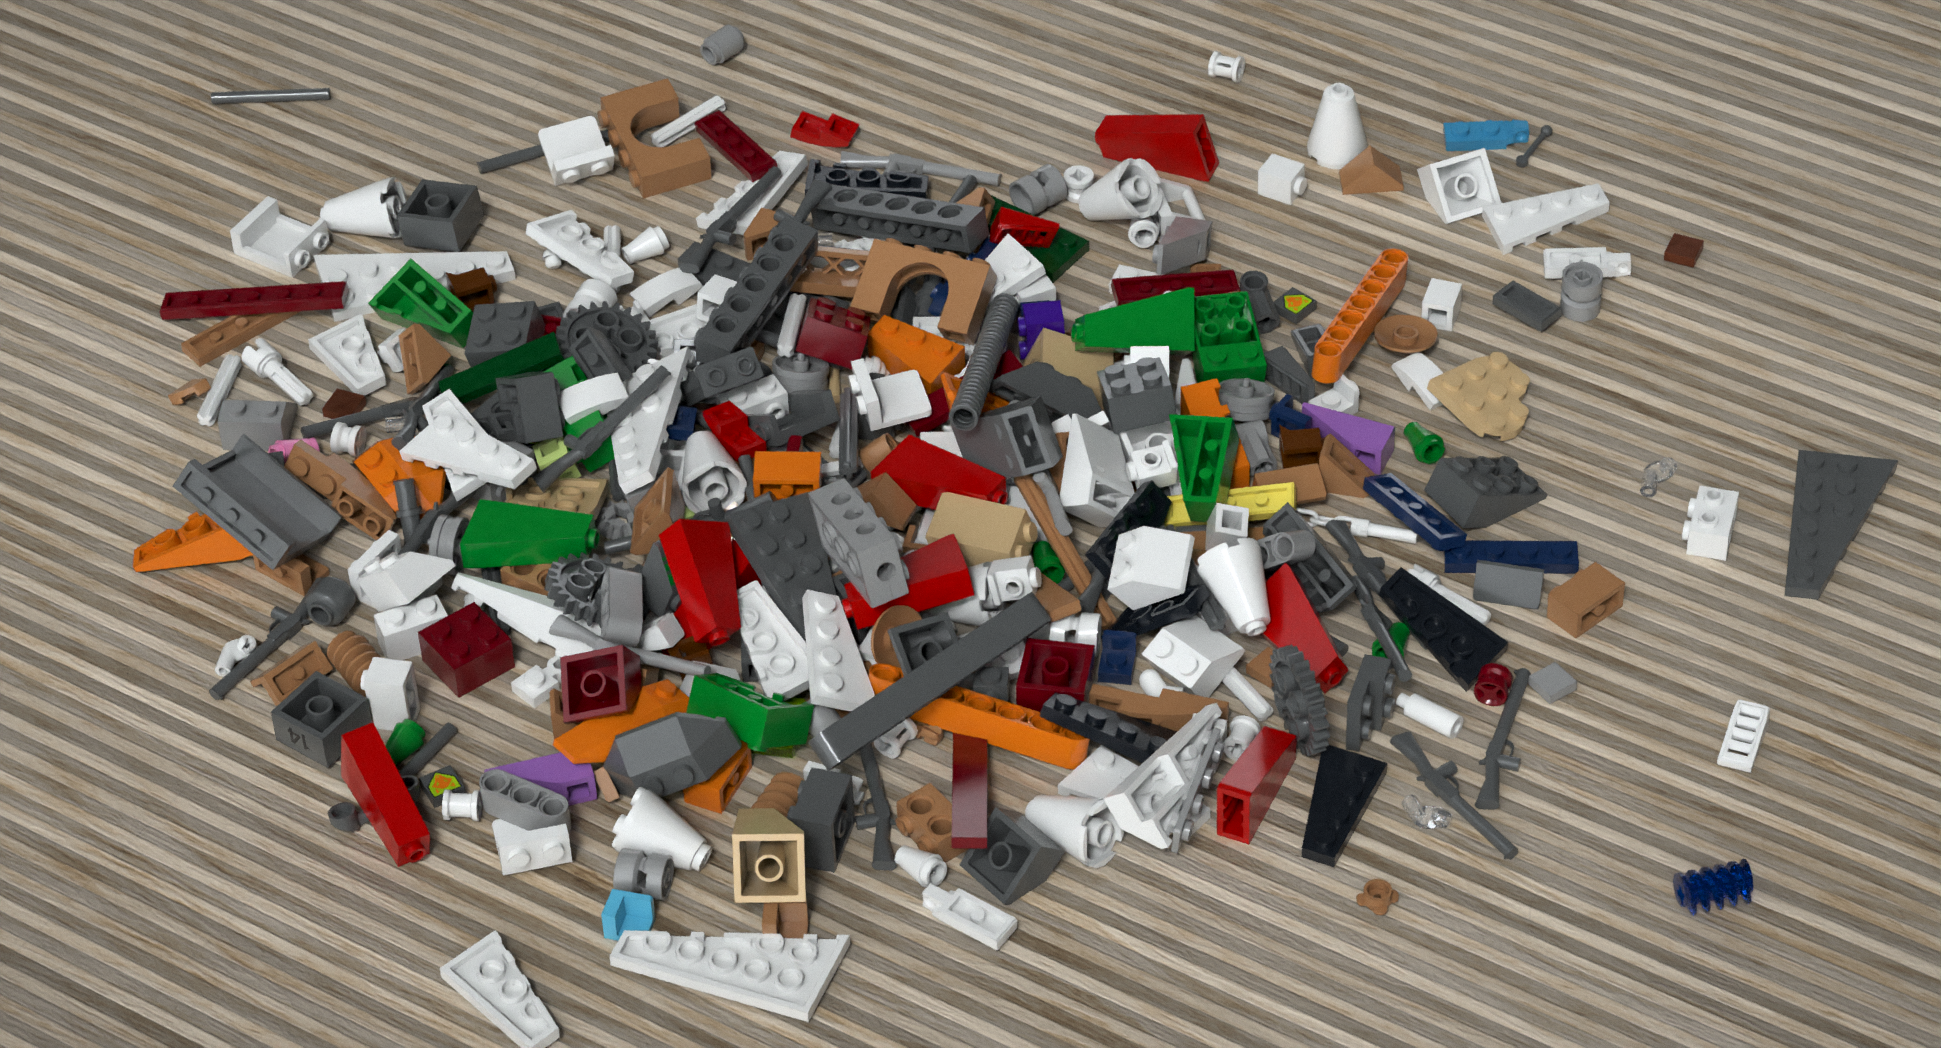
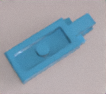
M1488 120L1443 123L1445 147L1447 151H1471L1485 148V150L1506 149L1507 145L1513 143H1528V121Z

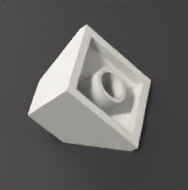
M1485 148L1417 169L1427 201L1445 224L1480 214L1483 207L1501 203Z

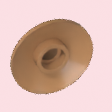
M1413 315L1389 316L1379 321L1374 328V337L1381 346L1401 353L1424 351L1436 343L1438 336L1437 329L1431 322Z
M896 605L888 608L879 616L871 635V650L877 664L885 663L901 668L887 630L922 620L916 610L908 606Z

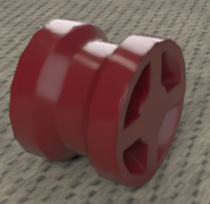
M1488 663L1482 666L1478 674V681L1474 687L1476 699L1487 706H1500L1504 704L1508 697V689L1513 680L1511 671L1507 667L1496 663Z

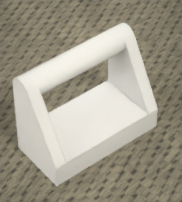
M1160 178L1161 183L1157 184L1159 194L1163 193V200L1160 209L1151 216L1158 227L1159 237L1165 235L1166 227L1172 224L1176 216L1206 220L1191 186ZM1184 199L1190 216L1172 212L1168 202Z

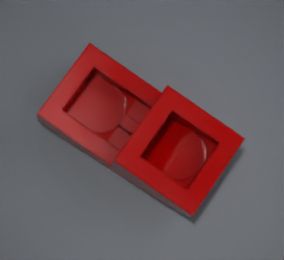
M802 111L791 129L790 137L819 146L848 147L860 124L833 113L828 120Z
M730 400L703 411V418L707 425L737 462L740 456L750 455L751 458H754L755 451H766V441L748 427V416Z

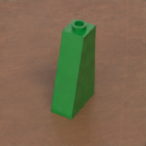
M1194 288L1180 289L1085 314L1075 319V323H1073L1071 328L1072 342H1075V351L1130 353V346H1169V355H1186L1194 352Z
M480 499L460 542L463 568L552 564L553 561L558 562L560 556L567 559L570 553L579 558L581 552L589 558L592 549L598 547L600 531L595 528L594 515Z

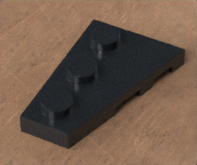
M1204 584L1185 587L1183 594L1136 610L1127 607L1107 630L1134 632L1138 636L1177 620L1193 617L1202 609L1201 604L1208 598L1210 593Z

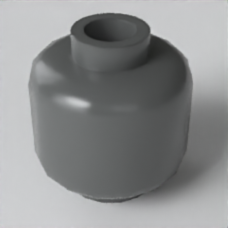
M327 576L321 578L307 595L305 605L310 618L320 625L334 626L338 625L352 609L355 597L346 581L337 577Z

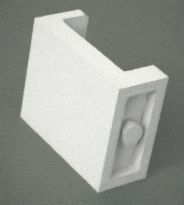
M269 196L230 230L234 254L292 278L308 265L314 258L313 255H317L330 243L325 220L319 219L314 225L309 226L281 215L278 201Z

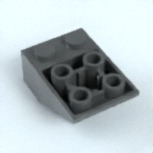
M1041 395L981 413L977 425L972 430L960 431L951 425L964 459L1006 477V479L1025 476L1052 468L1063 457Z
M1461 456L1440 458L1424 489L1462 528H1487L1546 499L1548 495L1538 486L1537 480L1526 475L1518 467V463L1508 456L1494 458L1479 456L1478 458H1464Z

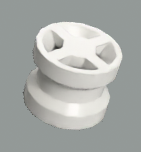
M1076 165L1071 166L1064 172L1063 179L1067 187L1066 199L1069 202L1079 203L1080 195L1092 186L1094 173L1089 167Z
M337 422L332 430L330 439L332 453L342 454L343 452H348L352 457H358L362 454L366 444L365 427L355 425L352 428L348 427L346 423Z

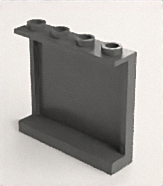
M245 434L240 437L231 451L203 465L196 459L189 461L172 486L272 570L326 541L343 517Z

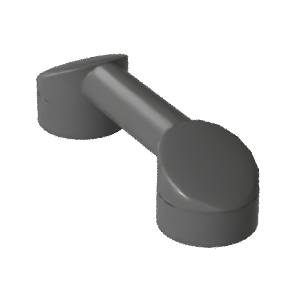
M413 775L401 776L415 803L421 791L418 778ZM349 802L338 803L328 811L331 825L343 831H356L360 829V825L370 822L363 810L356 812L355 806Z

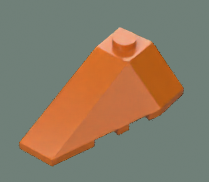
M196 511L187 517L189 521L176 531L174 529H167L134 549L133 568L136 572L235 561L253 556V554L205 513L199 516Z
M669 679L643 686L629 712L586 720L554 739L553 746L573 764L605 762L616 735L676 712L686 713L689 697Z

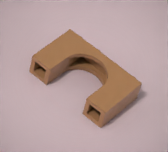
M668 78L600 97L601 110L597 112L602 128H607L612 148L617 147L621 166L628 168L631 185L633 188H638L643 199L711 179L710 156L700 138L668 147H651L639 142L635 138L647 128L671 122L679 117L678 96Z
M886 238L885 241L874 239L850 307L863 310L866 316L871 317V322L877 323L883 315L890 317L900 289L909 280L920 275H937L947 280L949 286L948 297L937 328L947 340L974 346L997 280V276L990 263L979 258H973L972 261L961 259L959 255L944 251L943 254L935 253L922 245H914V248L905 246L900 241L892 238Z

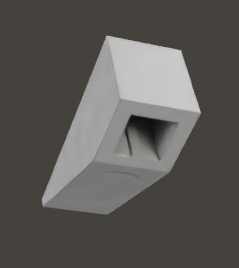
M1176 216L1172 224L1166 227L1165 235L1160 236L1159 245L1154 246L1152 262L1157 264L1156 274L1162 275L1205 260L1210 251L1213 221Z

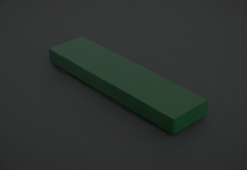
M551 332L440 380L438 383L441 394L450 389L457 399L464 404L497 390L496 378L527 372H538L565 359L556 333Z

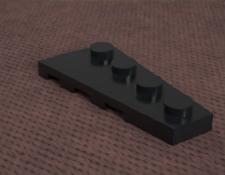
M810 159L805 185V195L813 180H820L832 185L927 199L929 176L890 171L883 175L876 168L863 167L862 170L856 171L847 169V164L835 162L833 167L822 166L821 160Z
M1153 480L1143 483L1086 552L1085 556L1109 581L1119 534L1142 526L1159 529L1165 521L1172 503L1171 500Z
M1402 567L1380 588L1379 596L1466 692L1477 682L1482 666L1488 663H1495L1507 650L1509 642Z
M1057 692L1043 704L1039 715L1046 720L1141 763L1146 761L1178 732Z
M1332 745L1327 746L1326 751L1321 752L1302 844L1303 858L1335 867L1387 774L1388 763Z

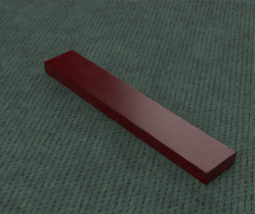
M347 281L169 292L165 293L160 308V315L162 320L344 309L349 289Z
M953 733L951 848L985 849L987 848V739Z

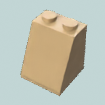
M1043 327L1022 365L1027 366L1037 361L1045 362L1066 376L1078 378L1083 385L1093 390L1098 404L1103 411L1104 407L1097 371L1105 370L1106 367L1115 365L1114 352L1075 351V342H1072L1071 336Z
M944 492L940 497L925 538L928 544L947 535L955 534L966 565L971 567L984 562H993V560L1029 556L1032 546L1037 540L1038 532L1035 523L1031 522L1026 509Z
M774 808L738 809L732 833L734 903L806 902L804 831Z

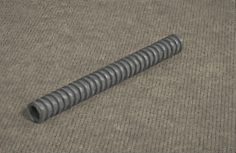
M1002 293L996 295L991 302L949 413V421L957 430H972L979 420L1019 310L1017 300L1010 294Z

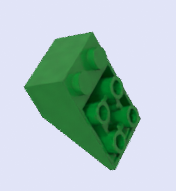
M1248 292L1194 297L1195 351L1192 352L1197 383L1216 378L1219 383L1236 378H1249L1264 382L1267 364Z

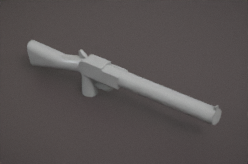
M841 151L840 163L847 164V168H885L883 175L890 171H898L918 175L925 173L963 180L967 175H973L976 177L977 183L994 186L1000 185L1002 177L1001 173L996 174L926 162L922 159L900 154L867 156Z
M1012 400L1011 402H1009L1008 405L1013 404V403H1017V402H1020V401H1019V400ZM1049 468L1035 472L1033 480L1046 497L1056 529L1062 536L1070 535L1072 527L1060 501L1059 490Z
M560 614L555 619L549 629V634L582 641L592 647L593 650L623 645L602 640L601 635H596L563 614ZM624 645L640 656V663L692 676L711 673L709 665Z

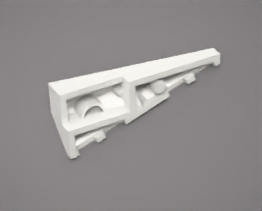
M457 573L451 587L453 590L460 589L472 594L474 602L480 607L486 603L498 611L497 618L536 643L541 641L554 647L557 657L560 658L593 650L592 647L582 641L549 634L551 625L560 614H563L564 607L553 606L554 599H548L546 595ZM573 613L565 615L566 617L575 621V615ZM583 618L575 621L596 635H601V628L598 623L593 622L591 626H587L586 620Z
M1217 703L1205 706L1104 798L1120 829L1160 849L1168 848L1171 845L1172 840L1169 838L1171 830L1177 823L1180 815L1178 812L1190 790L1202 759L1201 753L1212 732L1210 730L1213 722L1222 714Z

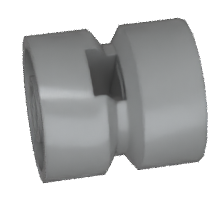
M1046 164L1031 172L1030 175H1025L1012 182L1009 186V194L1014 206L1036 215L1045 210L1046 206L1050 207L1065 199L1067 187L1061 173L1053 165Z
M1575 262L1566 266L1563 270L1560 307L1562 308V315L1566 318L1584 322L1596 318L1600 313L1603 273L1599 267L1589 262Z
M621 849L614 869V889L634 893L642 892V894L652 896L655 900H666L673 880V857L658 853H650L648 857H645L643 851Z

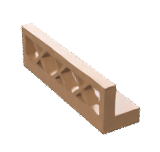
M818 246V252L815 256H823L829 264L824 268H815L809 263L790 289V292L853 298L870 251ZM845 259H853L860 267L855 271H846L839 263Z

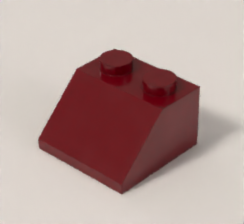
M618 645L560 657L563 721L565 724L626 713L631 710L642 689L640 656L624 645Z

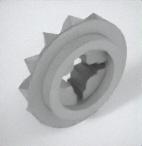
M624 499L616 504L609 501L608 507L601 508L595 522L596 528L599 529L602 536L614 540L632 535L634 515L628 503ZM621 516L622 518H627V523H625L624 520L622 521L620 518L616 517Z

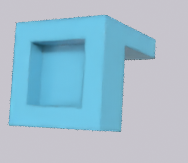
M612 889L601 914L604 938L618 941L624 930L651 931L656 920L653 897Z

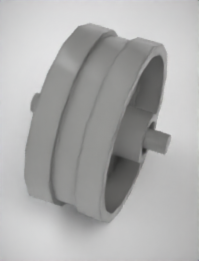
M800 352L794 353L789 358L784 355L782 357L776 356L772 360L773 374L788 394L796 390H825L828 388L827 375L829 373V363L827 361Z
M1249 378L1228 379L1219 383L1220 405L1227 404L1230 415L1225 417L1241 422L1266 420L1269 418L1275 393L1271 385Z
M441 514L433 526L431 538L427 540L429 555L453 560L456 566L448 571L447 574L456 576L458 572L463 573L465 569L463 568L460 542L467 529L469 520L465 517L453 518L450 515Z

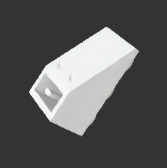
M1076 413L1072 414L1059 498L1066 512L1100 528L1108 527L1135 492L1132 482L1127 477L1126 460L1118 434H1114L1112 431Z

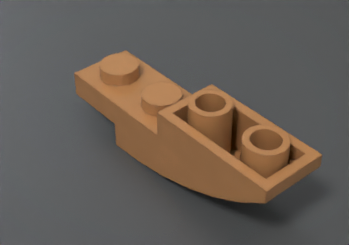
M301 439L294 444L284 467L298 479L331 500V506L343 516L342 518L375 540H378L388 530L392 529L397 518L392 508L371 482L357 469L334 452L327 457Z
M1093 684L1089 692V703L1174 731H1179L1192 719L1194 713H1199L1207 705L1217 703L1222 711L1221 716L1218 718L1227 720V729L1229 726V702L1165 688L1162 689L1159 697L1098 684Z

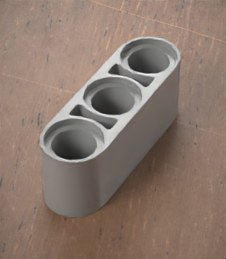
M1306 530L1279 532L1257 540L1261 548L1264 574L1278 570L1285 563L1290 566L1309 559L1314 554L1316 547L1313 535Z
M607 566L601 585V639L636 647L643 625L642 574Z
M489 770L480 777L479 786L482 805L488 814L527 831L566 824L570 834L572 826L569 804L563 795L504 770Z

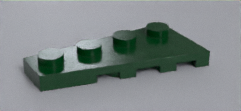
M992 196L995 204L988 224L989 234L991 225L1001 207L1032 216L1035 215ZM1059 227L1049 248L1023 247L1043 264L1046 275L1054 283L1089 251V240ZM1047 232L1040 233V235L1045 236L1047 234Z

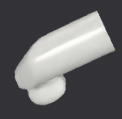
M1148 669L1140 675V686L1146 695L1159 697L1163 688L1184 692V687L1167 686L1156 670Z

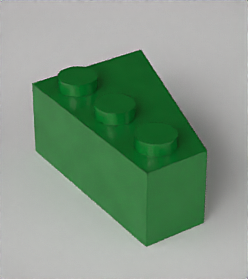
M412 259L368 303L383 320L405 328H409L413 324H420L435 339L460 348H464L467 344L473 316L472 310Z
M573 356L543 371L553 372L554 378L558 380L560 391L588 380ZM597 410L571 425L565 419V427L562 429L564 437L572 434L578 438L588 428L594 427L599 421L603 422L608 417L607 413L602 415ZM611 435L601 443L602 445L590 457L586 458V460L582 458L576 463L582 462L590 473L614 460Z
M1169 414L1184 504L1190 521L1207 522L1216 503L1227 504L1240 439L1234 420L1228 417Z
M719 673L694 675L686 713L704 715L714 719L715 717L726 718L738 738L748 743L747 747L754 751L766 752L768 748L806 744L814 709L813 704L803 702L802 704L792 705L784 702L785 695L776 692L770 698L756 692L755 685Z

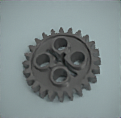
M603 301L602 307H597L594 302H590L589 309L579 305L577 313L569 310L568 318H561L560 326H557L556 335L559 339L564 359L573 356L569 348L589 327L603 332L632 374L639 367L650 364L648 363L649 359H656L658 340H655L656 331L650 330V321L641 322V313L632 316L631 307L622 311L620 310L619 303H616L613 308H609L607 302Z
M583 552L580 553L579 558L571 553L567 559L560 556L558 562L553 561L551 568L548 569L544 590L549 591L547 598L555 600L554 607H564V615L573 613L575 621L583 618L586 620L587 626H591L595 622L601 628V585L607 566L624 569L622 568L623 562L611 563V558L608 556L601 560L595 553L592 558H588ZM628 568L626 570L634 571V568ZM642 604L643 621H645L650 609Z
M1290 644L1272 651L1273 655H1270L1272 663H1269L1272 674H1269L1274 683L1271 689L1274 692V701L1279 717H1283L1284 729H1288L1290 734L1296 735V749H1300L1302 755L1306 754L1308 757L1326 751V747L1329 746L1327 739L1330 738L1327 728L1330 727V724L1325 717L1328 711L1325 709V698L1320 689V683L1315 681V671L1310 670L1309 660L1304 659L1303 652H1299L1297 646L1293 647Z

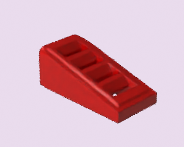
M1001 207L991 225L990 242L999 244L1009 233L1022 246L1049 248L1059 229L1060 223ZM1041 232H1047L1045 236L1040 235Z

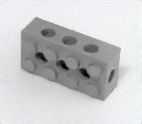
M843 478L809 492L808 497L822 548L870 607L875 608L908 594L906 579H909L910 576L904 561L900 560L898 552L902 551L899 537L895 532H889L883 517L878 518L876 516L873 506L870 502H864L857 487L852 488Z

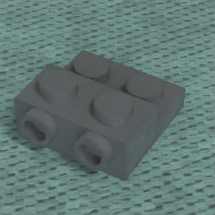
M1364 655L1347 702L1346 750L1360 752L1363 740L1370 739L1372 729L1381 731L1385 718L1391 719L1395 698H1390V695L1393 694L1396 682V675L1391 674L1393 668L1392 659Z

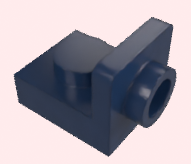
M1287 393L1280 402H1276L1272 406L1269 413L1271 435L1279 438V425L1289 430L1311 428L1312 417L1293 409V395Z
M677 407L673 423L667 425L666 428L669 434L668 439L687 441L695 431L697 408Z
M1114 630L1103 631L1098 682L1132 685L1137 658L1136 633Z

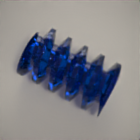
M1743 858L1739 863L1729 861L1726 867L1723 864H1715L1712 869L1706 866L1701 867L1699 873L1694 869L1688 870L1685 875L1682 872H1677L1673 877V888L1678 904L1681 907H1687L1690 915L1694 916L1697 914V904L1701 905L1705 913L1710 912L1711 901H1714L1717 909L1722 910L1724 908V898L1728 899L1732 907L1737 906L1738 895H1741L1745 904H1750L1751 893L1753 892V876L1749 863Z

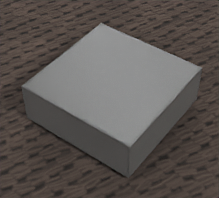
M1556 662L1531 674L1528 680V685L1549 704L1577 689V681Z

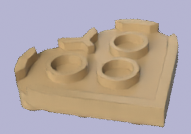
M1493 352L1490 356H1483L1466 362L1430 379L1427 389L1445 407L1480 437H1483L1484 433L1491 436H1501L1500 441L1514 439L1521 433L1529 413L1527 406L1521 402L1529 385L1530 378L1501 352Z
M531 477L528 478V484L518 486L515 489L506 488V503L594 515V520H596L608 494V479L558 477L543 493Z

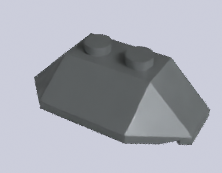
M1037 361L1001 375L992 381L989 393L995 394L1009 402L1012 400L1023 401L1041 395L1051 423L1067 414L1071 419L1072 414L1075 413L1087 419L1102 411L1091 388L1083 385L1076 377L1066 376L1056 371L1052 365L1045 362Z
M1287 502L1263 524V535L1268 537L1279 532L1306 530L1313 535L1316 547L1312 557L1290 565V568L1302 582L1317 612L1332 611L1357 588L1356 580L1318 533ZM1276 571L1264 574L1266 580H1268Z
M676 712L616 735L603 767L608 772L618 792L622 795L632 798L639 787H643L646 790L650 789L656 792L660 797H664L708 780L741 748L742 743L724 717H715L714 719L699 714Z

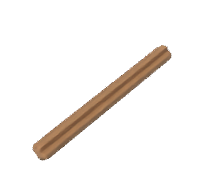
M1033 474L1014 477L1016 486L1077 592L1081 595L1090 584L1092 576L1069 536H1062L1056 529L1046 497L1033 480ZM1100 593L1094 613H1101L1102 629L1107 630L1116 621V618Z

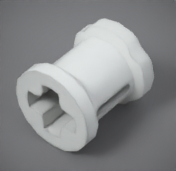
M1214 51L1209 61L1208 75L1212 78L1216 76L1232 78L1233 82L1239 83L1245 69V58L1242 56L1237 58L1223 56L1220 52Z
M1240 715L1234 717L1230 724L1231 734L1223 741V752L1232 760H1238L1261 730L1259 723L1249 716Z
M908 718L875 740L874 746L882 755L894 759L901 753V747L906 741L915 738L918 733L917 726Z
M451 789L444 790L442 800L444 820H450L451 817H469L473 821H480L482 811L480 790H474L473 793H452Z

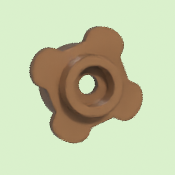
M1382 879L1368 881L1364 885L1363 893H1359L1356 896V902L1359 906H1367L1376 915L1386 914L1390 904L1397 902L1399 899L1398 892L1392 890L1391 885Z

